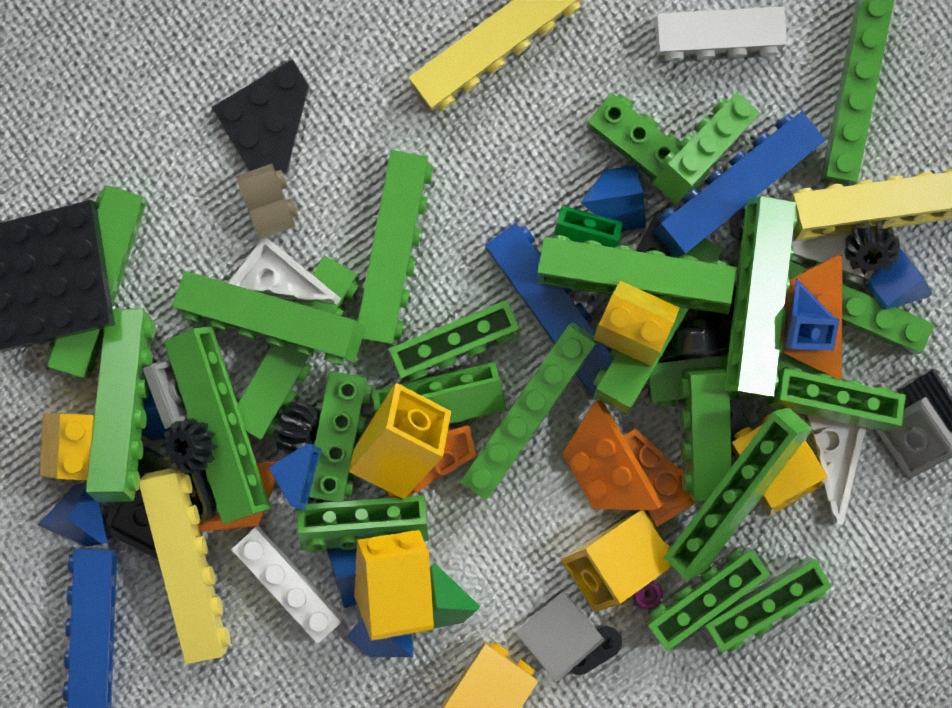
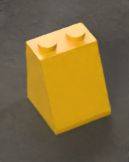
M620 280L599 322L593 340L653 366L671 331L680 307Z
M395 383L355 446L349 472L405 499L442 459L451 411Z
M43 413L40 476L54 479L87 480L95 415Z
M771 414L767 415L762 419L763 424L766 422V420L769 418ZM763 425L754 430L750 426L746 427L734 435L736 440L732 442L731 448L737 459ZM806 439L759 499L768 516L822 487L828 478Z
M643 510L628 515L561 558L562 563L594 612L621 604L672 567L664 559V556L670 550V546L661 539L655 529L652 518L645 514Z
M420 530L357 540L354 597L371 641L433 630L429 551Z
M485 641L442 702L441 708H521L538 682V678L534 675L536 669L522 659L517 663L509 658L507 655L510 651L500 643L494 641L491 645Z

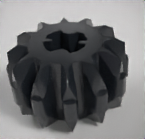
M866 220L864 228L854 225L852 234L847 235L845 239V257L847 260H850L852 269L861 268L863 275L869 270H873L878 276L881 268L890 271L892 262L898 261L900 241L894 235L892 226L883 228L881 221L875 226H871Z
M291 402L283 410V415L279 418V424L276 428L275 442L277 449L282 450L286 454H291L307 443L313 445L320 421L319 410L306 403Z
M194 418L176 421L171 424L172 430L164 432L168 441L161 445L167 449L168 453L164 459L172 461L171 469L181 470L185 474H192L195 471L199 472L207 469V463L215 460L211 451L219 447L212 444L211 440L216 433L207 432L208 423L198 422Z

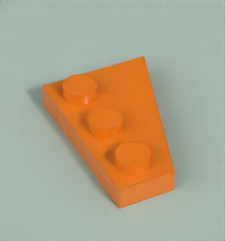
M469 423L448 428L442 459L408 496L421 491L431 482L441 476H445L477 456ZM388 492L389 498L398 497V496H396V495H394V494Z
M636 428L623 435L663 504L656 510H644L652 518L655 527L699 502L694 501L687 492L683 491L682 474L685 472L668 460L664 453Z

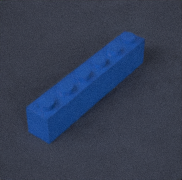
M803 111L795 117L788 113L774 125L778 129L771 136L767 132L763 133L751 143L755 149L748 154L743 150L728 162L731 165L730 169L725 173L718 169L705 180L708 184L706 188L701 192L694 188L681 199L684 203L681 208L676 211L672 206L657 218L661 224L653 231L675 258L686 254L746 205V199L759 195L826 141Z
M514 223L485 244L486 250L554 344L557 343L568 325L573 322L592 336H595L596 330L594 331L587 322L591 318L589 313L580 302L575 305L569 297V294L572 293L571 289L538 284L537 272L541 253L538 254L532 243L536 240L525 225L520 228L517 223ZM600 342L597 343L576 373L594 400H597L594 397L597 387L593 385V382L601 368L608 370L613 361L608 358L610 352L605 347L606 345Z
M78 547L74 549V554L69 555L68 572L73 573L72 586H68L67 605H71V618H67L65 627L66 637H70V650H66L64 656V667L69 669V680L63 686V700L68 701L67 708L112 707L118 548Z

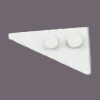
M267 237L259 242L229 281V284L278 297L337 305L342 299Z
M807 415L810 427L813 428L811 433L818 461L828 476L824 487L833 523L843 525L866 428Z

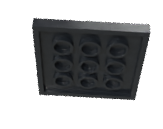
M87 200L0 223V353L115 325L95 201Z

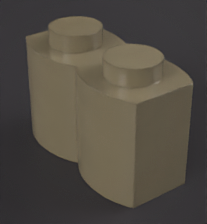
M272 163L237 176L238 186L259 239L296 227L294 217L299 215L293 198L287 200L283 189L288 188L282 170L276 171Z

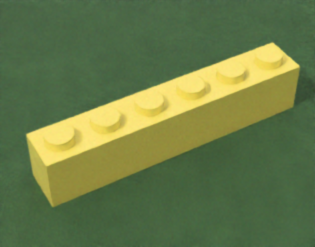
M512 0L409 77V82L431 112L437 108L443 111L456 101L454 96L460 91L464 90L467 93L481 82L479 77L487 71L493 74L506 64L504 59L514 52L516 55H519L531 45L529 40L537 34L543 37L557 26L555 21L565 15L566 18H569L581 9L580 2L583 0Z
M952 169L939 174L923 172L910 178L893 176L885 181L874 183L872 180H864L855 185L845 187L842 184H834L823 190L813 191L811 188L798 190L789 200L796 202L797 223L793 229L794 241L851 234L854 225L864 228L866 220L871 226H875L881 221L883 228L951 220Z
M171 468L146 473L140 479V490L185 664L223 657L231 642L230 633L227 626L223 627L220 616L223 614L222 601L219 596H215L213 585H215L214 570L212 566L207 565L205 557L208 552L207 542L203 535L200 536L197 525L200 523L199 511L197 506L192 505L189 494L192 493L191 479L188 474L182 473L181 470L176 471Z

